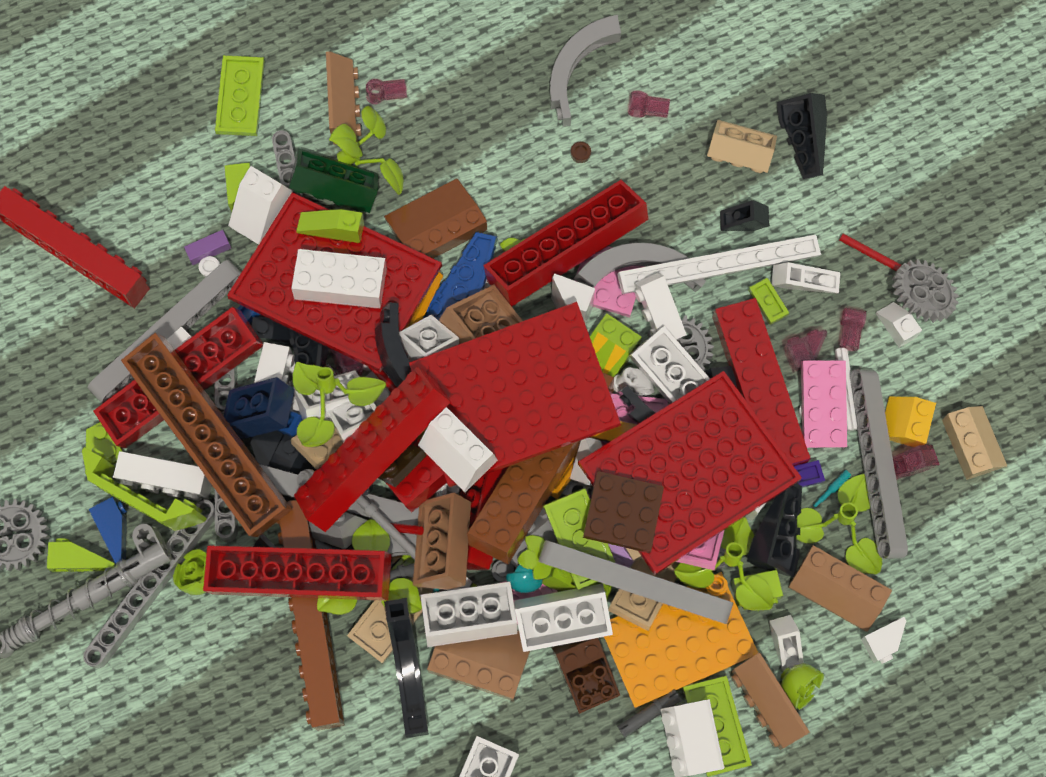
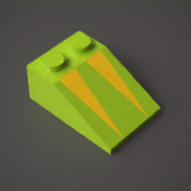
M607 313L590 336L602 372L612 377L618 375L629 361L630 357L628 355L640 346L642 340L639 334Z

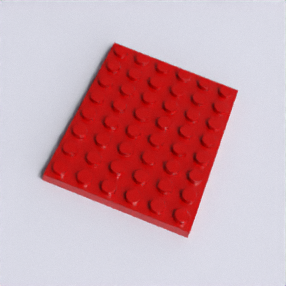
M292 192L229 291L228 299L381 372L383 365L375 341V328L383 323L380 321L381 310L390 302L398 303L399 332L406 329L439 273L442 262L365 226L363 227L360 243L299 234L296 231L301 212L329 209ZM298 249L385 258L387 270L381 308L294 299L291 288Z
M577 302L409 362L411 371L418 366L436 380L451 401L447 408L497 458L498 461L485 474L622 426ZM444 472V475H445V478H446V481H447L448 486H449V487H452V486L457 485V484Z
M722 371L578 462V465L593 487L597 471L664 486L651 552L638 551L654 575L802 479L725 371Z

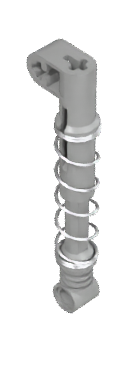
M148 524L138 525L132 534L133 541L139 551L138 554L128 560L122 559L116 562L114 568H106L103 574L94 579L88 578L86 584L81 587L69 589L67 599L64 601L50 600L48 610L45 612L32 610L30 616L24 615L19 618L18 623L0 633V641L2 642L0 658H8L15 649L20 648L25 643H34L40 640V631L50 625H53L54 629L57 630L54 623L71 614L73 619H75L73 612L81 609L84 611L89 607L94 609V604L108 596L112 598L113 593L126 586H134L138 579L171 561L172 556L161 533ZM147 538L148 540L154 542L155 544L151 546V543H149V542L146 541L145 539ZM51 602H58L57 605L50 608ZM33 612L41 613L38 616L32 618Z

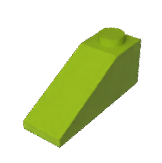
M343 209L301 212L296 232L360 243L364 227L362 212Z
M58 538L55 542H48L47 569L51 572L105 571L108 567L114 568L116 566L115 563L69 542V539Z

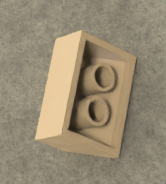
M717 120L707 156L717 162L726 161L736 167L745 166L757 173H768L777 136Z
M983 406L967 407L949 413L942 419L966 480L1007 467Z

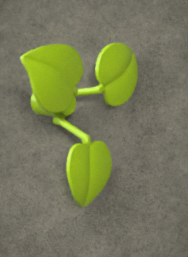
M366 106L362 109L361 116L370 132L364 138L356 142V135L351 127L347 124H341L334 129L329 140L342 149L337 153L338 161L350 165L355 163L356 166L367 163H381L380 169L384 178L396 193L400 195L404 182L403 173L394 160L390 158L386 161L383 158L360 160L362 151L359 146L373 134L378 139H382L386 134V126L380 114L371 106Z
M296 362L293 371L295 390L303 395H311L316 390H320L321 399L320 419L308 417L302 420L297 427V436L301 444L305 447L320 446L328 442L334 434V423L324 420L325 394L333 392L335 387L338 386L344 394H349L348 399L352 404L366 406L379 398L386 387V382L375 378L358 377L350 380L347 383V389H345L340 383L339 378H334L331 368Z
M865 474L850 478L839 488L837 497L842 506L838 514H834L826 522L821 523L822 517L816 510L812 508L801 509V513L797 516V527L800 528V535H797V540L808 544L820 541L824 536L822 527L828 526L835 520H838L843 525H850L852 543L854 545L846 550V563L861 573L876 575L880 573L882 568V558L878 554L877 544L869 538H863L858 543L856 541V523L854 520L858 512L870 509Z
M746 517L725 529L721 548L725 549V553L717 561L715 569L722 562H725L730 567L738 566L742 583L735 592L738 603L743 608L752 611L770 610L773 608L774 598L768 583L756 575L750 576L747 581L744 579L743 562L741 560L743 555H748L754 533ZM679 563L674 569L676 577L685 585L693 588H705L714 582L713 570L684 563Z
M371 519L356 529L352 537V546L354 550L387 552L390 546V538L388 533L375 520ZM397 578L390 583L388 601L407 598L410 614L422 610L419 591L417 587L413 586L411 580ZM318 598L317 610L319 612L343 615L355 608L357 600ZM381 600V603H382V605H383L384 608H385L384 601Z

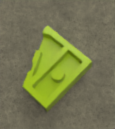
M101 422L86 429V448L90 451L93 448L101 451L113 460L111 462L112 465L117 463L119 451L123 452V450L115 445Z

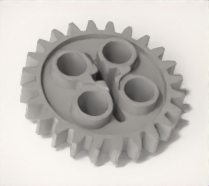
M918 259L915 262L910 260L907 264L904 263L892 278L895 281L892 287L896 288L893 294L900 296L897 302H903L902 308L908 307L910 309L909 314L916 313L917 319L923 316L925 322L929 318L932 323L937 319L940 322L944 318L947 319L955 311V306L959 303L956 300L959 295L954 293L957 287L951 286L954 281L947 280L949 274H942L941 267L936 270L934 263L928 266L926 260L922 264Z
M685 315L681 321L685 332L691 338L688 340L679 338L677 341L687 353L694 352L698 358L693 360L705 372L704 366L709 367L711 363L707 359H712L713 354L708 352L714 348V345L708 344L712 341V337H705L709 330H701L703 323H699L696 326L694 324L695 318L689 322L687 321V315ZM650 331L647 333L648 337H651Z
M14 499L12 505L8 500H5L4 506L0 505V523L4 522V528L0 531V537H2L0 538V546L7 543V550L0 553V570L6 567V570L11 572L14 566L16 570L20 571L21 564L28 568L29 560L37 562L36 554L43 556L40 548L48 547L43 542L44 539L50 538L49 535L44 533L50 529L47 525H43L47 519L40 517L42 511H35L36 506L33 504L28 506V502L24 500L20 504L17 499ZM26 517V523L18 527V521ZM30 529L32 530L31 533H28V534L24 533V532L29 531ZM12 531L16 532L17 534L13 535V539L8 537L13 534ZM29 538V545L26 548H22V541Z

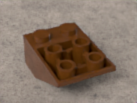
M598 638L551 647L579 714L621 696Z

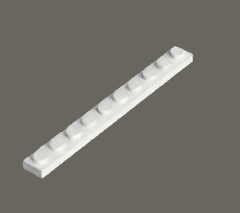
M811 235L621 271L617 273L622 294H627L637 290L634 283L656 273L665 277L667 285H674L818 257L821 255L817 236Z

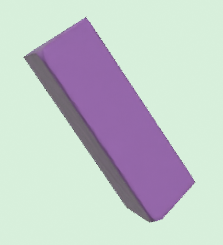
M221 230L184 246L192 265H195L207 256L213 257L231 249V246L224 231Z

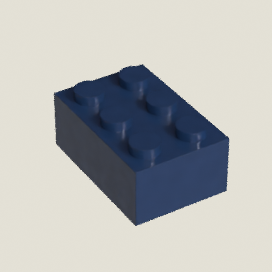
M278 377L229 390L223 416L240 439L287 428L295 389Z

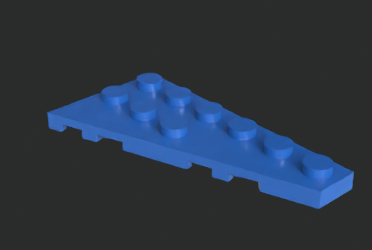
M475 233L463 251L462 257L456 266H453L450 275L445 282L443 281L435 293L423 319L432 315L439 321L447 307L484 290L487 279L483 265L490 262L493 258L498 241L497 236Z

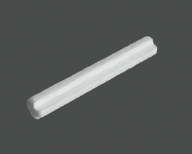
M842 347L835 349L836 361H846L847 430L854 431L857 430V422L850 382L851 370L848 350Z

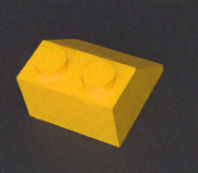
M889 396L885 409L889 440L921 449L927 443L936 403L918 397Z

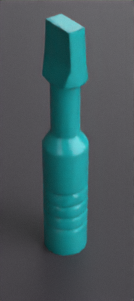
M844 470L828 486V490L819 497L813 507L816 508L832 493H835L851 477V474Z

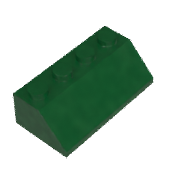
M298 148L290 176L289 188L297 193L313 195V197L320 200L333 201V203L339 206L352 207L358 212L365 211L370 213L378 192V173Z

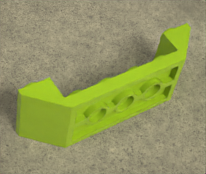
M85 447L82 449L87 480L127 505L173 531L205 523L207 520L201 514L203 510L186 499L181 502L175 498L170 508L166 510L160 505L152 503L144 496L136 494L128 487L115 482L111 478L115 471V466L111 464L113 461L111 458L95 448L92 451Z

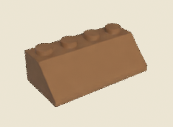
M330 51L326 52L330 133L332 134L339 125L347 124L354 131L356 142H358V136H362L361 124H357V117H361L360 105H356V98H360L359 86H355V80L359 79L358 67H354L353 60Z
M455 492L426 500L419 506L418 526L424 528V533L417 535L413 575V586L449 590L466 585L467 533L470 526L471 502Z
M814 545L808 550L788 587L865 632H868L892 592L890 588Z
M760 652L731 671L733 683L737 688L741 687L745 695L743 698L750 708L753 707L758 715L755 717L762 728H767L770 733L768 739L775 748L778 746L781 750L810 733Z

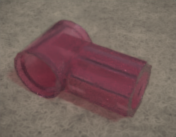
M372 79L366 84V99L370 104L377 105L384 100L407 98L404 79L382 82L378 79ZM377 90L379 93L373 94L371 91Z
M633 91L630 93L628 114L639 118L645 115L667 118L670 99L648 96L643 91Z
M844 307L841 319V326L843 327L839 348L845 347L848 351H858L861 331L866 320L865 310Z

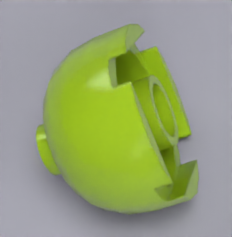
M203 550L190 551L183 557L186 560L182 565L178 563L175 567L173 574L174 584L181 591L190 595L206 593L203 591L207 553Z
M797 664L791 669L788 667L780 677L782 679L780 685L796 710L797 708L799 710L811 701L815 696L811 695L815 686L820 688L824 679V674L809 664Z

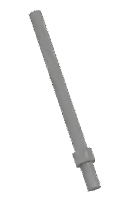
M361 495L356 502L364 509L363 512L369 518L372 517L415 560L416 548L378 511L379 508L373 502L370 503Z

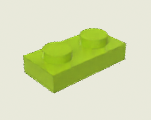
M768 278L749 287L748 291L753 298H756L759 308L769 325L789 315V311Z

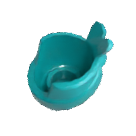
M520 564L513 573L506 574V581L511 583V588L520 593L534 592L543 583V579H534L533 569L523 568Z

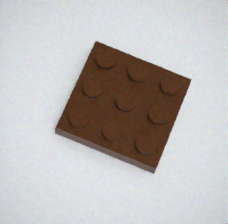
M597 471L583 538L650 553L664 486Z

